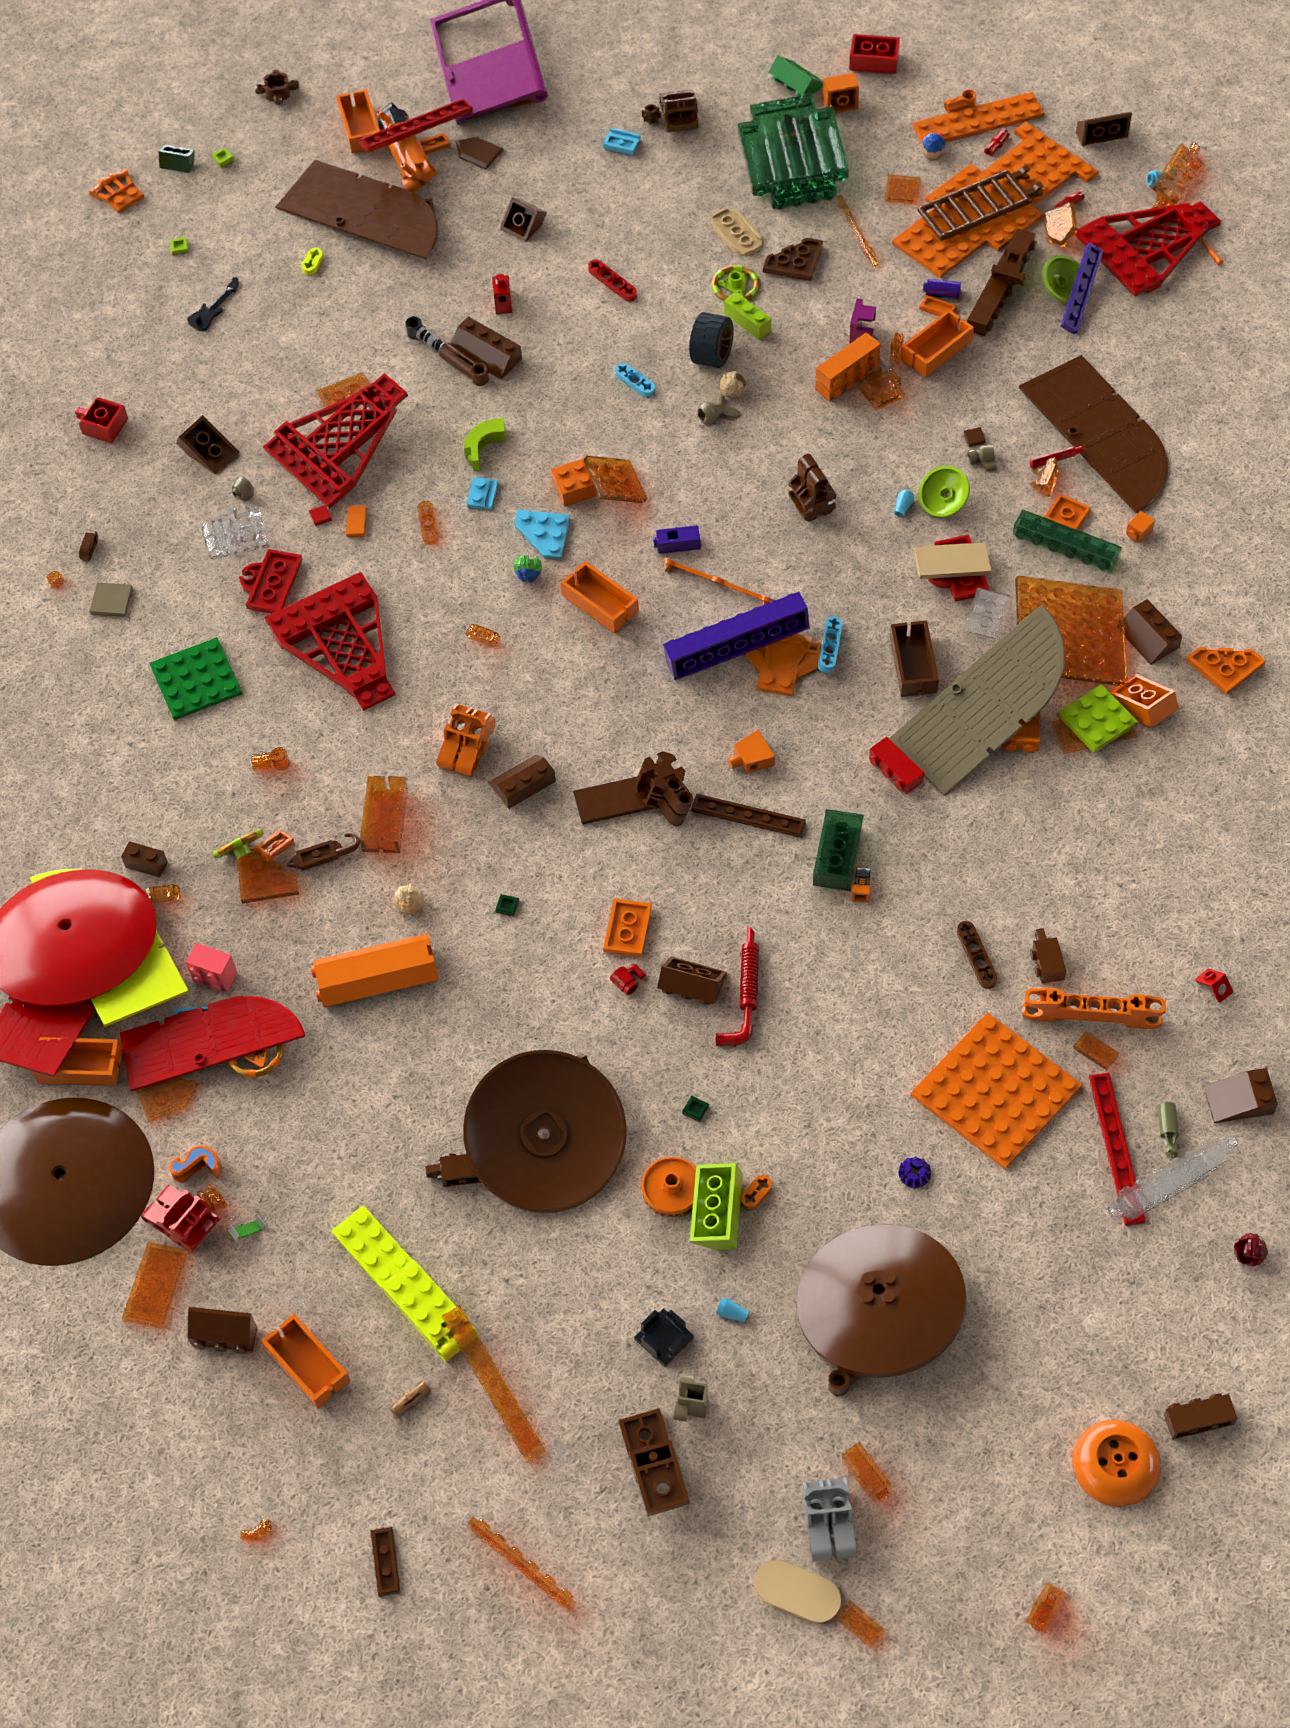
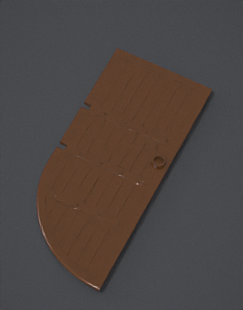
M316 159L275 206V208L289 214L423 259H427L432 252L438 235L437 219L432 208L417 194L395 185L388 188L389 183L364 175L358 178V173Z
M1082 355L1019 385V389L1073 447L1082 446L1083 453L1080 454L1136 514L1149 506L1157 498L1165 485L1168 474L1167 455L1160 438L1143 419L1137 420L1140 417L1139 414L1119 394L1115 396L1112 394L1116 390Z

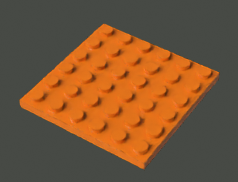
M987 1012L919 1083L910 1096L1006 1170L1079 1091L1082 1083Z

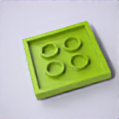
M1102 684L1058 711L1057 715L1093 753L1131 730L1138 723Z

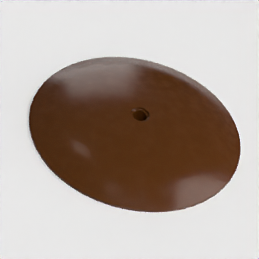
M72 1097L60 1098L35 1105L16 1115L0 1128V1250L9 1256L27 1263L58 1266L90 1259L120 1241L133 1228L144 1212L154 1182V1160L151 1147L145 1134L136 1122L123 1111L105 1102ZM65 1175L63 1178L58 1179L59 1176Z

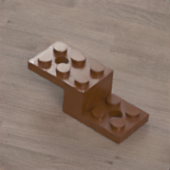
M660 1408L618 1420L647 1516L689 1505L688 1493ZM642 1431H649L651 1437L648 1440H642L639 1434ZM665 1483L668 1485L669 1490L666 1493H659L656 1490L657 1486Z

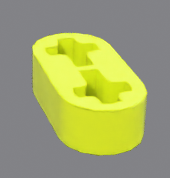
M312 248L308 251L302 263L304 274L313 275L317 272L323 260L321 249Z

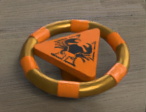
M284 1044L277 1046L276 1056L266 1067L268 1049L242 1057L261 1068L259 1070H246L238 1065L236 1059L228 1061V1063L241 1076L250 1078L264 1076L280 1064L284 1055Z

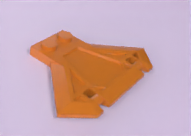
M794 634L746 653L745 655L760 673L756 690L792 696L796 680L818 669L822 638H820L819 642L812 641V636ZM825 649L827 653H833L832 650Z

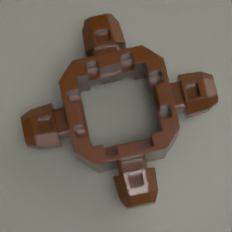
M276 69L271 74L264 76V85L258 84L255 86V93H266L267 100L274 101L275 105H281L283 100H287L290 97V90L294 91L300 88L299 81H288L287 74ZM281 84H283L282 88L275 87L274 89H271L272 85L280 86Z

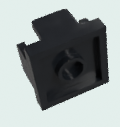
M663 1308L660 1312L654 1310L641 1323V1331L634 1337V1340L666 1367L694 1338V1335L687 1330L686 1322L673 1310L670 1309L667 1312Z

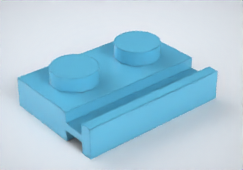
M610 128V132L603 142V149L634 155L639 141H641V135Z
M473 477L467 508L492 510L498 487V479L493 481L490 478Z

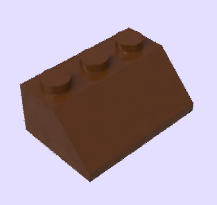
M1125 112L1077 121L1076 134L1081 146L1127 138L1129 136L1132 113Z
M1148 599L1134 606L1116 626L1120 633L1150 665L1180 648L1182 635Z
M534 755L488 783L509 809L556 782L555 771L548 761L542 756Z
M671 956L661 966L657 989H661L666 994L675 993L681 995L684 999L693 998L700 1000L699 1002L702 1004L710 1005L714 1004L717 1000L727 972Z
M197 1307L188 1308L187 1338L194 1348L205 1349V1347H213L214 1350L220 1352L231 1349L239 1354H246L247 1351L253 1352L258 1327L251 1313Z

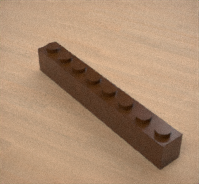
M1017 228L1007 246H1010L1012 241L1027 245L1031 256V250L1034 251L1037 245V241H1035L1036 233ZM1004 253L997 264L998 266H1002L1005 258ZM1010 260L1009 262L1017 264L1018 261ZM1022 264L1020 273L1023 272L1025 264ZM991 275L967 319V322L974 327L973 333L986 336L988 331L991 332L994 319L997 320L999 317V309L1004 308L1006 296L1009 297L1011 295L1012 285L1016 284L992 277Z

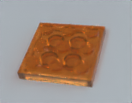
M585 456L583 461L600 499L645 503L647 497L630 460Z

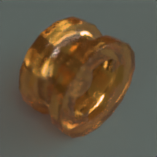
M53 571L47 575V581L51 588H59L63 585L64 579L60 572Z

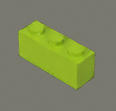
M734 292L724 300V314L758 340L771 332V318L739 293Z

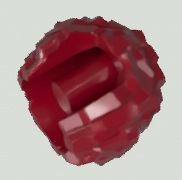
M1245 1233L1234 1243V1254H1236L1237 1260L1241 1264L1251 1267L1259 1266L1268 1255L1267 1246L1263 1238L1258 1236V1234Z

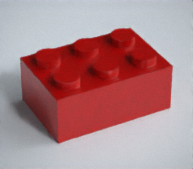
M853 34L849 70L896 74L900 37Z

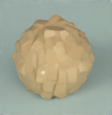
M731 371L723 374L720 380V389L723 394H726V397L738 398L741 397L748 382L742 373Z
M413 884L401 885L395 892L393 905L404 914L414 915L423 905L422 892Z

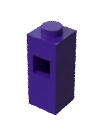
M695 525L656 530V537H653L654 548H658V554L701 549L699 527Z

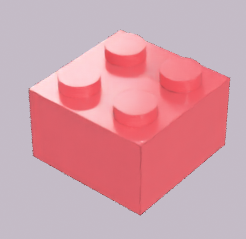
M199 943L195 944L186 960V965L193 982L200 986L203 984L208 985L217 992L221 990L227 992L237 975V970L230 954Z

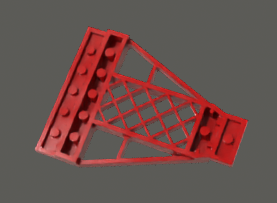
M1200 201L1192 206L1189 203L1102 216L1076 229L1074 235L1085 246L1088 243H1092L1102 249L1103 254L1100 262L1136 297L1145 291L1150 293L1160 288L1162 283L1197 241L1208 231L1221 225V220ZM1154 217L1144 223H1140L1136 220L1141 218ZM1128 221L1134 228L1119 234L1109 223ZM1168 222L1178 224L1177 227L1167 226ZM1158 229L1165 231L1164 234L1154 233V230ZM1166 231L1176 232V236L1168 235ZM1178 232H1179V233H1185V234H1187V235H1185V236H1183V237H1182V236H1178ZM1141 236L1151 237V241L1142 240ZM1153 238L1163 239V242H1156L1152 240ZM1165 239L1174 240L1171 243H1164ZM1129 243L1138 244L1137 248L1132 247ZM1139 245H1148L1150 247L1149 249L1139 248ZM1151 246L1161 247L1158 250H1151ZM1186 246L1176 258L1171 255V253ZM1138 253L1148 254V255H1146V256H1144V257H1141ZM1164 257L1171 265L1162 275H1159L1149 264Z
M384 373L374 383L362 388L351 397L290 423L285 421L274 431L275 436L263 448L330 509L356 486L397 412L396 406L408 394ZM360 405H363V410H355ZM334 413L326 421L322 419V417ZM374 414V419L366 420V415ZM362 415V420H354V416ZM347 416H350V421H343ZM315 420L321 423L306 438L296 430V428ZM350 426L349 431L341 432L342 427ZM361 426V430L353 431V427ZM338 427L337 432H330L333 428ZM376 434L366 454L363 455L359 452L358 449ZM341 437H349L348 442H340ZM322 438H325L324 443L317 444ZM329 438H337L336 443H328ZM328 448H336L335 453H328ZM352 454H356L362 461L353 477L350 478L338 466Z
M362 572L265 616V621L282 649H285L345 689L348 694L356 699L363 711L396 695L387 680L378 598ZM375 606L376 620L362 627L358 626L353 616ZM339 624L347 625L345 631L338 630L337 628ZM351 626H352L353 630L355 631V633L349 632ZM375 628L378 631L379 653L374 651L364 635ZM323 631L331 633L329 639L321 637ZM335 634L343 635L342 641L333 640ZM312 636L318 648L303 654L291 645ZM347 636L354 637V643L345 642ZM359 639L361 640L363 645L357 644ZM331 644L339 645L338 651L329 650ZM343 646L351 648L349 654L341 652ZM355 649L364 650L362 656L353 655ZM367 651L370 654L371 658L365 657ZM323 654L335 674L312 660V658ZM338 658H347L346 664L338 663ZM351 659L359 660L358 667L349 665ZM363 662L372 663L370 666L362 668ZM347 669L356 671L349 676L345 675Z

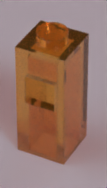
M860 1442L842 1453L841 1461L872 1502L877 1499L881 1501L890 1494L891 1482Z

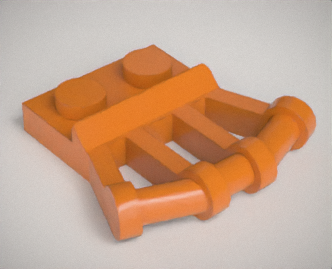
M127 169L116 174H109L106 179L99 180L98 185L89 191L92 197L107 202L117 213L144 198V194L131 182ZM126 178L128 185L124 186L118 180ZM113 183L119 190L115 192L108 185ZM104 189L110 196L104 195L100 191Z

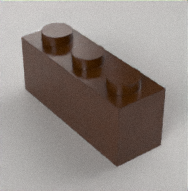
M1221 1393L1211 1395L1209 1399L1205 1400L1196 1398L1183 1405L1180 1403L1171 1404L1164 1413L1172 1439L1235 1425L1238 1419L1230 1395H1222Z

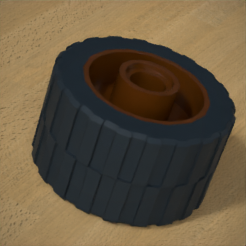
M702 312L697 316L689 340V356L693 363L721 368L726 364L734 337V326L730 317Z

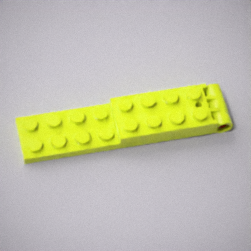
M364 1205L331 1230L336 1239L445 1362L479 1336L477 1330L419 1264L409 1257Z

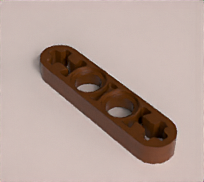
M962 921L957 927L959 940L979 984L983 988L991 989L996 985L997 974L975 926L970 921ZM964 927L969 930L970 938L968 939L966 932L962 931ZM974 943L979 948L973 951L968 948V945ZM981 959L986 962V965L979 967L975 962ZM985 971H987L988 978H992L991 982L985 980Z

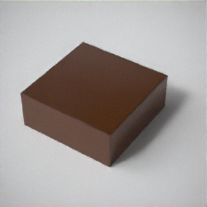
M981 427L964 430L963 434L968 447L985 444L986 439Z

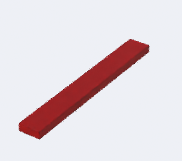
M463 98L360 138L359 144L367 153H370L469 114L473 111V107Z
M1110 1074L1089 1075L1124 1226L1145 1223L1146 1220Z

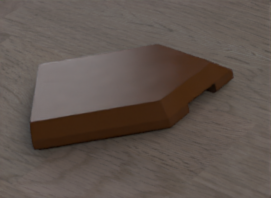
M479 137L455 141L460 159L485 170L504 150V148Z

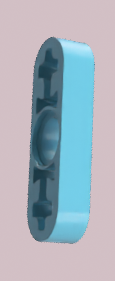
M621 363L616 366V377L643 397H652L655 394V384L628 364ZM632 379H639V380H640V381L637 382V383L631 382Z

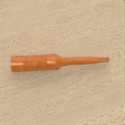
M1201 238L1200 241L1207 248L1212 259L1218 266L1222 265L1223 260Z

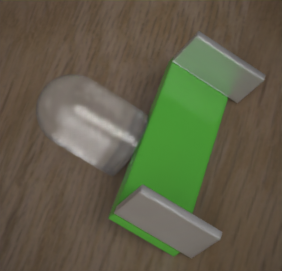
M231 1215L228 1218L229 1228L227 1232L233 1240H237L261 1230L264 1231L266 1224L259 1215H257L255 1221L244 1224L237 1215Z

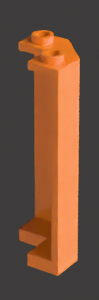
M428 933L314 960V966L311 967L313 979L317 978L319 988L316 991L318 1002H322L323 1007L439 980Z

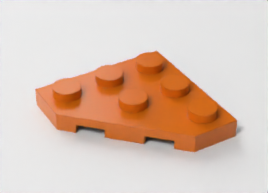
M1199 647L1186 658L1187 663L1225 695L1229 694L1266 663V660L1253 649L1234 651V648L1212 650L1207 649V647Z

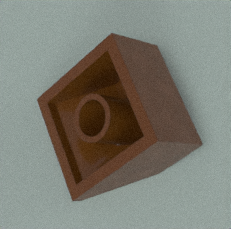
M512 197L500 229L526 242L542 226L547 212L522 199Z

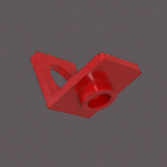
M1207 969L1195 979L1197 983L1211 987L1219 1003L1233 993L1229 980L1224 973ZM1222 984H1225L1226 991L1220 995L1218 989Z

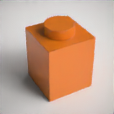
M1140 511L1128 523L1126 534L1130 539L1141 543L1153 530L1155 519Z

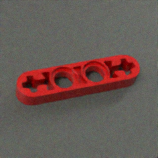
M595 259L588 263L589 273L623 300L631 302L637 298L636 288L602 261ZM604 275H610V276H611L610 278H607V279H606V278H603ZM617 283L622 284L621 287H615L614 285Z

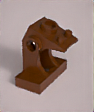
M1012 241L1011 245L1005 249V258L1002 266L993 264L991 274L992 277L1024 286L1026 276L1024 273H1020L1022 264H1026L1030 252H1028L1027 245ZM1016 260L1018 262L1017 264L1010 263L1009 261Z

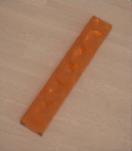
M473 1516L467 1522L472 1532L569 1613L574 1607L573 1596L565 1588L560 1590L555 1585L556 1581L551 1576L541 1574L538 1571L540 1568L533 1561L529 1560L527 1562L522 1558V1552L515 1546L510 1548L505 1543L506 1539L500 1533L496 1532L494 1534L490 1531V1526L483 1519L477 1520Z

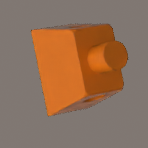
M759 730L734 745L735 756L727 759L731 769L742 766L746 774L775 766V755Z

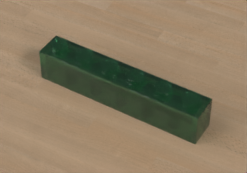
M1023 509L1013 527L1012 535H1015L1018 539H1025L1036 546L1041 545L1052 552H1059L1068 558L1078 559L1084 564H1091L1102 571L1113 572L1121 556V546Z

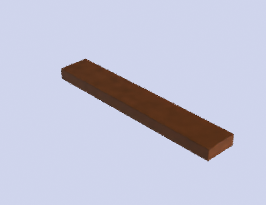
M697 793L691 807V812L801 838L806 823L805 819Z

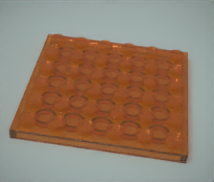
M1017 575L1015 579L1017 625L1041 604L1048 610L1059 627L1064 643L1065 661L1061 678L1126 686L1128 684L1122 590Z

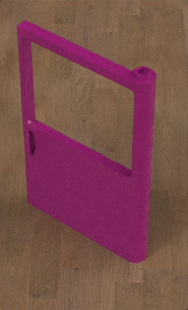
M482 0L430 19L450 101L452 103L464 98L473 107L471 113L455 119L457 125H460L462 121L530 97L535 102H543L547 99L548 93L522 0ZM506 1L509 6H515L523 40L447 67L436 25Z

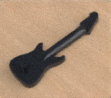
M233 277L232 281L227 285V289L209 307H206L204 303L199 311L191 314L187 318L188 324L199 331H206L214 317L223 312V308L218 307L232 292H236L239 284L238 278Z

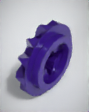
M916 1156L913 1158L907 1157L900 1164L898 1170L899 1178L908 1187H922L931 1178L930 1164L925 1162L924 1158L920 1159ZM911 1165L916 1170L921 1169L918 1172L919 1178L917 1175H915V1173H910L912 1170Z

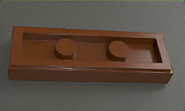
M387 1527L370 1530L378 1596L401 1593L393 1528Z

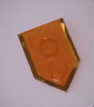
M1073 203L1060 206L1045 212L1043 215L1046 240L1048 242L1056 243L1060 247L1065 248L1069 238L1078 231L1076 208Z
M180 1076L136 1090L148 1122H153L187 1108L199 1082L190 1081Z

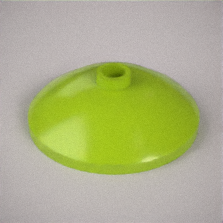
M1053 256L1045 263L1042 271V278L1047 291L1052 297L1063 303H1068L1080 266L1077 261L1069 256Z
M949 465L939 466L927 473L921 481L918 491L919 502L922 508L934 517L944 518L952 516L959 512L966 504L970 494V484L967 476L960 469Z

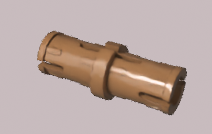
M422 1380L412 1390L403 1393L404 1396L390 1406L389 1409L398 1418L411 1406H416V1402L430 1392L431 1389Z

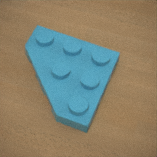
M517 510L515 519L516 529L540 552L543 558L562 560L570 515Z

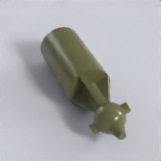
M1163 1102L1157 1105L1160 1137L1168 1147L1165 1150V1154L1173 1163L1178 1154L1174 1145L1179 1136L1176 1105L1172 1102Z

